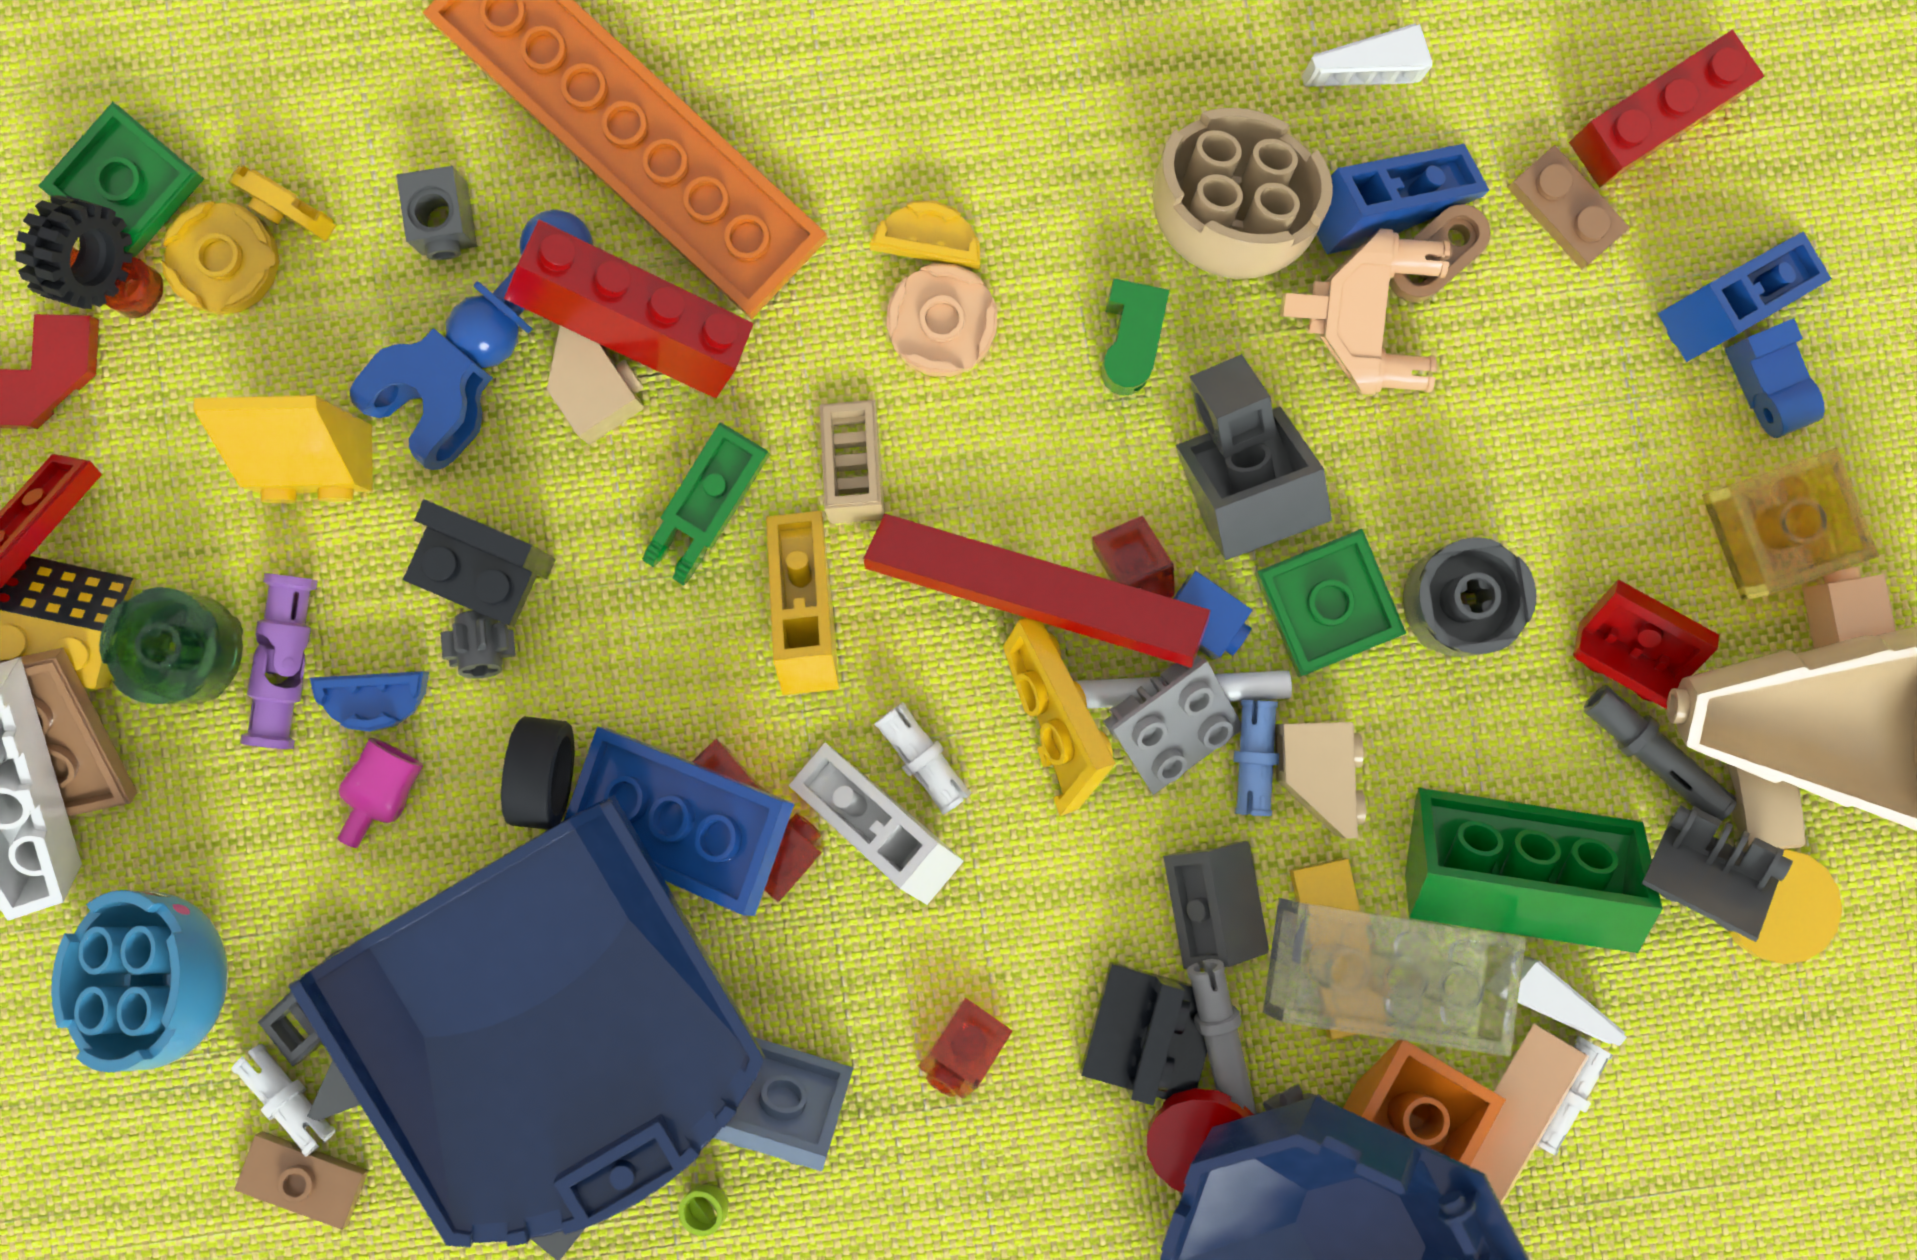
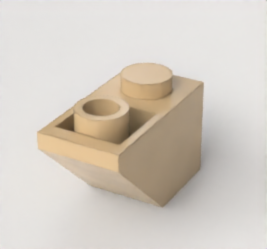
M559 326L547 391L577 436L590 445L645 408L636 395L644 387L625 359L616 365L604 348L605 346Z
M1353 722L1275 724V753H1280L1279 765H1276V781L1335 836L1346 839L1358 838V825H1364L1366 820V802L1363 791H1356L1355 768H1361L1363 765L1364 748L1361 734L1354 733Z

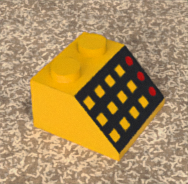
M29 556L0 589V661L64 648L84 688L94 690L110 688L136 578Z

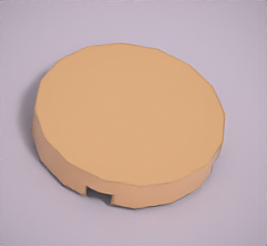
M933 263L920 268L919 271L912 273L908 278L906 276L896 286L887 305V332L895 352L909 367L928 376L952 377L971 370L988 354L997 333V307L993 296L985 287V283L975 273L956 264Z

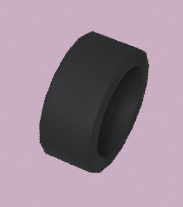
M527 716L517 721L507 746L501 784L502 813L505 822L509 825L548 830L561 822L570 795L575 756L574 734L572 726L567 721Z

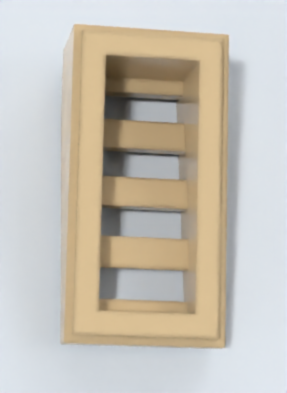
M865 400L820 404L824 508L829 522L840 524L882 520L885 509L876 401ZM865 423L866 431L834 434V426ZM863 446L867 448L866 453L836 455V449ZM868 469V476L838 478L837 472ZM868 493V494H856V495L839 496L840 494Z

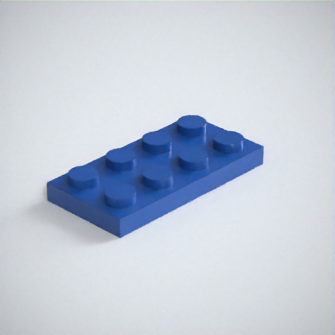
M597 726L564 820L615 795L666 882L741 915L755 916L795 803L612 729Z

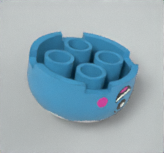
M118 890L96 897L87 904L90 911L84 917L76 932L63 935L55 957L51 994L57 1028H68L74 1043L80 1050L76 1059L87 1067L100 1072L148 1070L170 1064L182 1058L200 1044L214 1026L222 1010L228 985V962L221 937L214 924L199 908L189 901L172 894L155 891Z

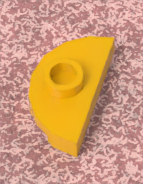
M241 165V167L237 166L228 180L231 186L252 198L248 204L250 209L276 225H279L283 217L325 242L336 227L333 223L334 220L326 214L296 198V194L254 169L250 170L244 165Z
M935 200L911 201L905 207L892 212L884 221L882 220L877 225L869 245L872 251L944 264H956L961 267L980 270V243L971 225L961 217V213L958 210Z

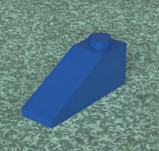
M1465 144L1337 168L1331 175L1333 185L1331 204L1317 232V236L1327 255L1359 248L1380 228L1392 229L1393 232L1400 233L1439 216L1451 206L1465 205L1483 197L1489 191V188Z
M1803 231L1657 314L1665 325L1670 340L1678 347L1685 361L1688 362L1743 332L1832 278Z

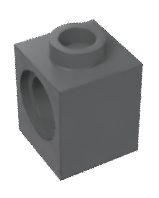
M454 166L396 175L406 242L422 256L426 255L428 259L432 260L456 258L461 255V249L477 247L468 183ZM442 206L449 207L448 217L443 224L437 227H428V218L433 210Z
M1242 354L1189 376L1197 415L1224 458L1277 436L1270 395Z

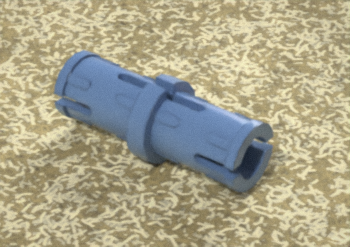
M1241 700L1240 751H1234L1233 762L1239 763L1237 808H1235V814L1272 816L1273 765H1279L1280 753H1274L1276 708H1278V702Z

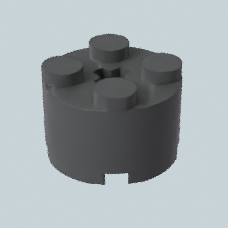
M1477 537L1453 542L1425 555L1410 569L1403 593L1405 616L1418 641L1428 649L1453 657L1487 654L1509 646L1518 638L1517 636L1522 632L1527 622H1530L1536 606L1535 582L1525 562L1519 556L1516 557L1512 552L1503 547V544L1492 539ZM1464 591L1465 593H1474L1476 604L1470 606L1462 604L1460 594Z

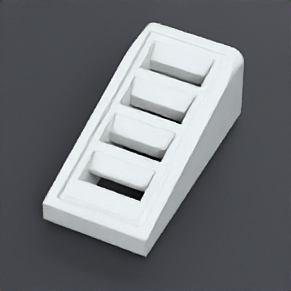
M1415 23L1314 54L1302 74V79L1305 87L1420 82L1430 70L1432 59L1421 25H1416Z
M1518 955L1493 987V990L1498 991L1500 995L1605 1043H1613L1620 1046L1627 1038L1622 1029L1539 960Z

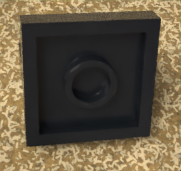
M423 499L414 521L426 526V529L403 580L514 627L536 577L540 576L547 579L556 559L531 544Z
M1110 961L1080 1069L1081 1076L1126 1088L1131 1100L1154 1106L1156 1097L1167 1100L1173 1094L1198 1088L1207 1055V1048L1204 1036L1198 1032L1194 1023V1016L1198 1013L1192 985Z

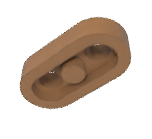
M1464 204L1454 205L1444 210L1419 232L1413 240L1439 242L1445 240L1450 242V256H1425L1426 260L1449 262L1446 277L1438 278L1437 276L1423 275V282L1415 283L1408 278L1407 274L1395 273L1394 277L1389 281L1391 289L1398 297L1409 302H1422L1434 296L1487 247L1490 240V226L1484 214L1477 208ZM1450 230H1457L1463 235V246H1455L1450 242L1448 238Z

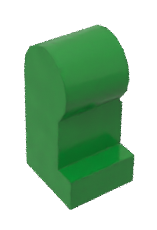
M1113 279L1105 312L1118 314L1120 318L1115 342L1108 349L1101 365L1102 380L1111 392L1118 395H1132L1139 392L1146 385L1154 368L1170 290Z

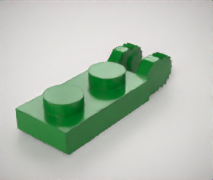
M720 422L662 514L661 519L663 522L645 550L644 557L642 558L643 561L652 567L661 562L674 541L678 530L690 536L694 540L684 556L678 561L672 577L673 580L684 586L700 565L707 549L712 550L770 456L769 451Z

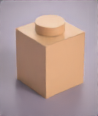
M1859 567L1824 572L1822 573L1824 584L1802 588L1814 649L1856 637L1877 636L1896 631L1885 574L1861 578Z

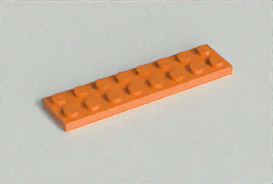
M434 0L422 12L431 24L751 320L828 240L825 231L574 0Z

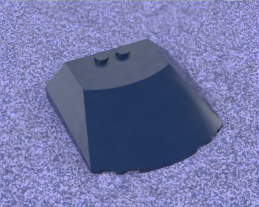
M615 795L565 819L368 933L289 984L290 991L446 1246L471 1248L473 1243L507 1242V1246L527 1244L530 1238L547 1236L561 1231L564 1232V1235L579 1231L636 1205L687 1168L721 1128H725L735 1115L737 1107L753 1081H755L765 1059L764 1053Z

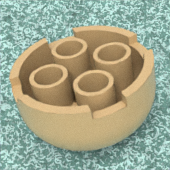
M1219 108L1204 111L1201 114L1200 120L1185 126L1180 131L1175 129L1165 145L1153 184V206L1159 227L1167 241L1178 254L1194 266L1211 274L1227 278L1250 279L1275 273L1293 263L1310 246L1330 207L1333 193L1332 178L1321 153L1317 150L1311 154L1299 141L1287 134L1290 127L1288 123L1271 115L1242 108Z

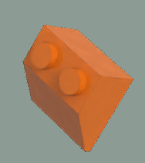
M1400 1038L1357 1081L1343 1109L1470 1166L1506 1099L1405 1039Z

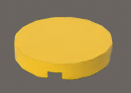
M214 201L198 203L176 218L166 231L163 246L166 249L164 253L165 262L162 260V268L166 280L175 294L199 310L218 315L242 312L261 301L274 284L279 266L277 241L267 224L242 205L224 202L215 203Z
M1784 849L1783 856L1793 862L1783 881H1778L1757 941L1754 942L1735 931L1728 932L1734 942L1752 956L1780 964L1807 961L1825 950L1838 931L1842 904L1839 887L1826 867L1807 854Z

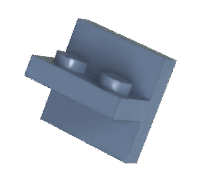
M755 1037L765 1055L764 1062L755 1081H753L737 1107L735 1115L725 1128H721L714 1138L740 1148L754 1150L786 1160L795 1165H802L822 1172L853 1067Z

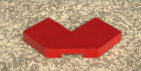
M34 314L31 370L0 369V428L38 429L54 414L53 409L75 389L81 390L96 376L98 319L90 315Z

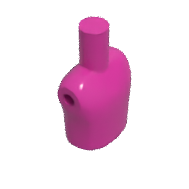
M369 738L358 761L348 771L339 786L340 798L353 809L337 839L347 846L358 848L373 820L383 823L395 822L406 806L410 789L423 764L390 744L375 738Z

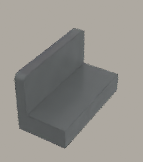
M1248 841L1235 842L1213 849L1176 852L1163 856L1184 969L1195 963L1199 964V968H1204L1202 961L1207 959H1219L1223 961L1225 967H1231L1268 953V940L1251 848Z

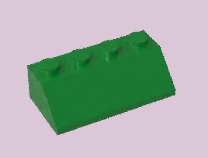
M1419 788L1417 791L1405 870L1408 913L1411 919L1638 953L1663 908L1659 892L1642 884L1652 859L1644 823L1641 821Z

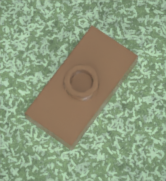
M261 1131L254 1136L235 1191L343 1230L349 1225L369 1170L318 1151L304 1156L296 1143Z

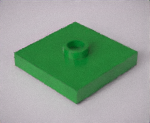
M112 102L38 186L49 196L60 195L66 197L67 195L110 208L117 212L115 216L122 218L127 225L121 232L131 235L132 244L124 246V251L133 253V261L205 178L125 110Z
M1363 529L1254 573L1298 677L1406 634Z

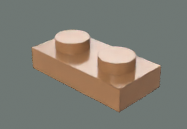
M1555 145L1507 187L1581 270L1630 228Z

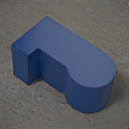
M1795 318L1747 337L1724 349L1750 408H1753L1765 432L1773 438H1780L1818 422L1823 418L1825 412L1822 394L1817 384L1810 378L1796 342L1803 338Z

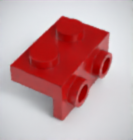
M1618 579L1579 622L1573 656L1591 671L1604 674L1633 690L1640 698L1653 701L1667 709L1670 690L1678 688L1684 677L1692 676L1718 649L1719 634Z

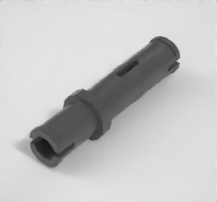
M1608 685L1599 688L1586 701L1584 713L1618 741V749L1628 757L1636 756L1690 805L1696 806L1722 821L1735 809L1737 804L1736 797L1659 731L1660 725L1650 715L1641 716Z

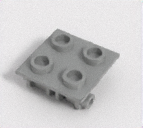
M1196 655L1192 668L1175 663L1162 672L1160 675L1167 684L1166 687L1156 676L1151 678L1150 681L1158 692L1152 697L1142 686L1136 689L1144 703L1140 704L1131 695L1116 707L1110 708L1109 712L1111 715L1103 721L1112 736L1119 740L1153 795L1169 783L1179 779L1184 772L1214 750L1224 746L1233 736L1241 731V722L1212 668L1205 658L1202 660L1198 655Z

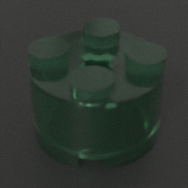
M153 587L143 590L142 593L137 594L128 601L123 600L113 608L101 631L99 651L103 664H107L115 680L112 682L126 696L149 704L193 705L218 698L234 679L242 659L243 628L237 617L233 616L227 608L211 597L172 588ZM171 641L175 643V651L170 650Z

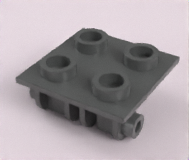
M1680 805L1667 825L1642 884L1659 892L1666 899L1678 902L1706 916L1721 927L1735 931L1756 942L1778 881H1783L1793 861L1783 856V849L1756 837L1748 850L1744 852L1742 850L1750 836L1749 832L1744 830L1735 845L1732 846L1726 843L1733 827L1732 824L1727 822L1716 838L1714 834L1722 820L1700 810L1696 806L1689 810Z

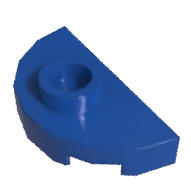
M429 672L310 678L314 699L318 705H322L329 716L341 723L340 725L347 729L375 732L397 726L416 711L426 694Z

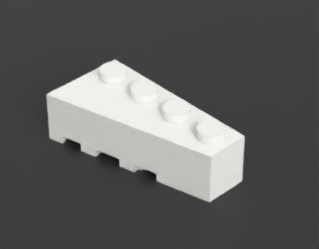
M21 657L0 663V910L9 921L63 903L82 865Z

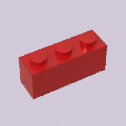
M1732 29L1590 121L1569 144L1598 187L1601 188L1738 99L1765 76Z

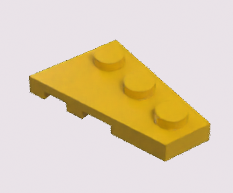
M1024 618L1017 622L1003 645V649L1024 712L1029 716H1037L1041 727L1040 739L1042 745L1037 747L1043 768L1051 765L1054 766L1063 794L1053 798L1059 816L1079 810L1116 763L1113 759V751L1108 737L1104 732L1098 730L1087 709L1086 696L1078 682L1072 680L1061 658V649L1056 637L1047 631L1042 622Z

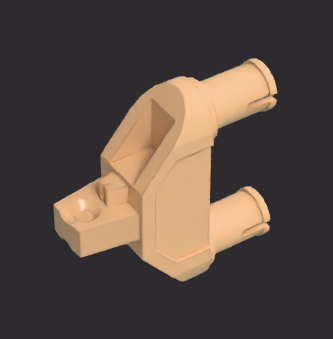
M1380 228L1356 249L1325 282L1314 281L1312 295L1282 293L1280 316L1310 319L1308 333L1319 334L1320 339L1337 364L1361 394L1374 395L1379 393L1382 387L1420 390L1431 393L1436 377L1413 376L1412 371L1436 372L1437 360L1435 356L1388 354L1385 348L1382 347L1389 281L1394 277L1395 273L1445 278L1449 262L1426 260L1425 256H1450V242L1445 240L1439 242L1400 239L1399 234L1393 232L1392 229Z

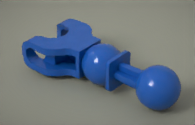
M546 210L535 215L527 222L520 236L519 247L522 256L539 219L593 245V240L587 226L574 214L563 210ZM516 267L493 293L478 281L473 285L482 295L467 297L453 307L446 320V338L433 328L417 343L396 344L381 349L358 375L350 388V398L353 405L363 414L375 418L389 417L409 400L422 398L423 415L409 437V449L413 457L425 469L439 470L447 467L475 439L480 432L482 422L481 394L487 384L493 379L482 368L498 366L512 355L518 343L519 327L527 334L533 330L519 317L525 309L504 299Z

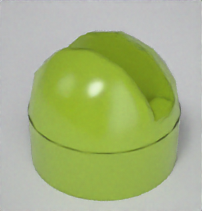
M708 1183L692 1188L679 1205L678 1214L683 1227L697 1236H708L715 1233L728 1215L729 1201L725 1192L717 1185Z

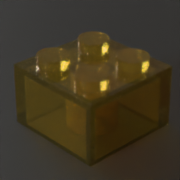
M1837 447L1702 495L1741 600L1769 596L1879 557Z

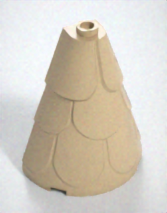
M1917 626L1877 636L1856 637L1797 654L1789 650L1780 651L1684 677L1678 688L1670 690L1667 700L1668 719L1670 723L1677 724L1678 731L1687 747L1771 782L1777 783L1784 780L1845 807L1855 806L1917 831Z

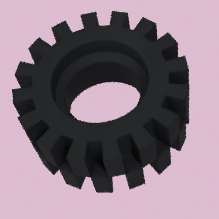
M60 195L50 196L51 203L44 200L40 201L35 205L40 215L28 213L23 222L30 226L29 232L18 231L16 241L25 243V250L15 251L16 261L27 265L18 270L21 279L30 282L27 287L34 293L74 307L92 309V305L100 307L106 304L105 295L115 297L120 291L114 284L116 279L123 282L127 279L129 273L121 270L123 262L132 263L133 253L124 251V246L132 244L131 235L121 232L127 226L122 218L116 217L117 212L110 208L67 195L66 197ZM79 238V253L74 264L71 266L72 248Z

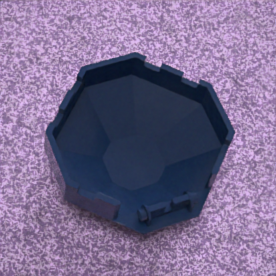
M1317 1096L1212 1127L1190 1164L1184 1182L1186 1185L1181 1200L1173 1213L1161 1248L1163 1252L1160 1260H1530L1485 1173Z

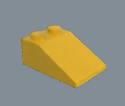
M316 395L193 398L195 414L238 485L261 494L262 502L295 503L297 502V493H318L319 501L349 502L353 501V492H373L372 425Z

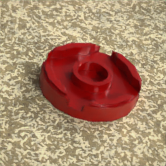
M1194 1088L1173 1094L1163 1102L1162 1108L1156 1114L1154 1113L1148 1127L1147 1156L1155 1173L1171 1188L1183 1193L1186 1185L1184 1182L1190 1164L1212 1127L1254 1114L1245 1105L1244 1109H1242L1238 1104L1231 1102V1096L1218 1090Z

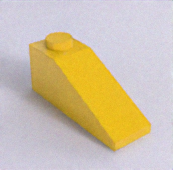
M822 510L766 516L773 661L782 695L839 689L836 637Z

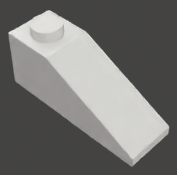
M827 743L821 746L789 784L790 788L896 886L926 905L929 904L964 862L928 828Z

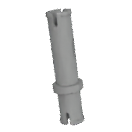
M1219 959L1203 960L1205 972H1200L1198 963L1192 964L1187 968V974L1191 981L1198 1013L1194 1016V1023L1198 1032L1204 1036L1216 1090L1231 1096V1102L1238 1104L1242 1109H1244L1245 1105L1253 1114H1258L1237 1029L1241 1025L1242 1020L1239 1010L1231 1003L1224 973V963Z

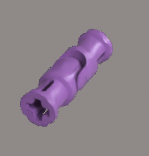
M264 573L263 582L269 586L264 619L257 621L256 639L259 646L254 652L247 695L252 698L248 732L241 734L240 743L265 748L294 749L295 740L290 738L294 703L300 702L302 696L305 654L303 650L307 647L311 628L306 625L310 591L317 589L318 580ZM265 673H277L288 678L282 683L271 684L266 678Z

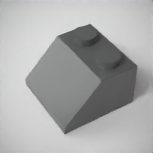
M1280 406L1272 409L1276 437L1226 458L1223 457L1209 433L1176 445L1179 459L1205 527L1225 560L1332 521L1324 468Z

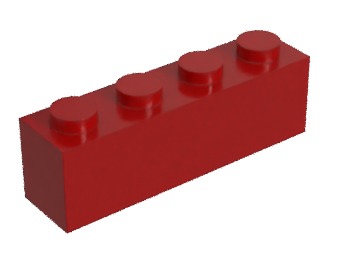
M540 219L517 264L504 297L505 300L715 399L736 370L754 324Z

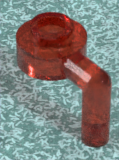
M74 247L70 257L71 266L74 264L79 250ZM132 257V263L123 262L121 270L129 273L126 281L123 282L116 279L114 283L120 291L115 297L105 295L106 305L123 316L139 318L150 313L158 305L163 294L164 285L163 279L156 269L142 260Z

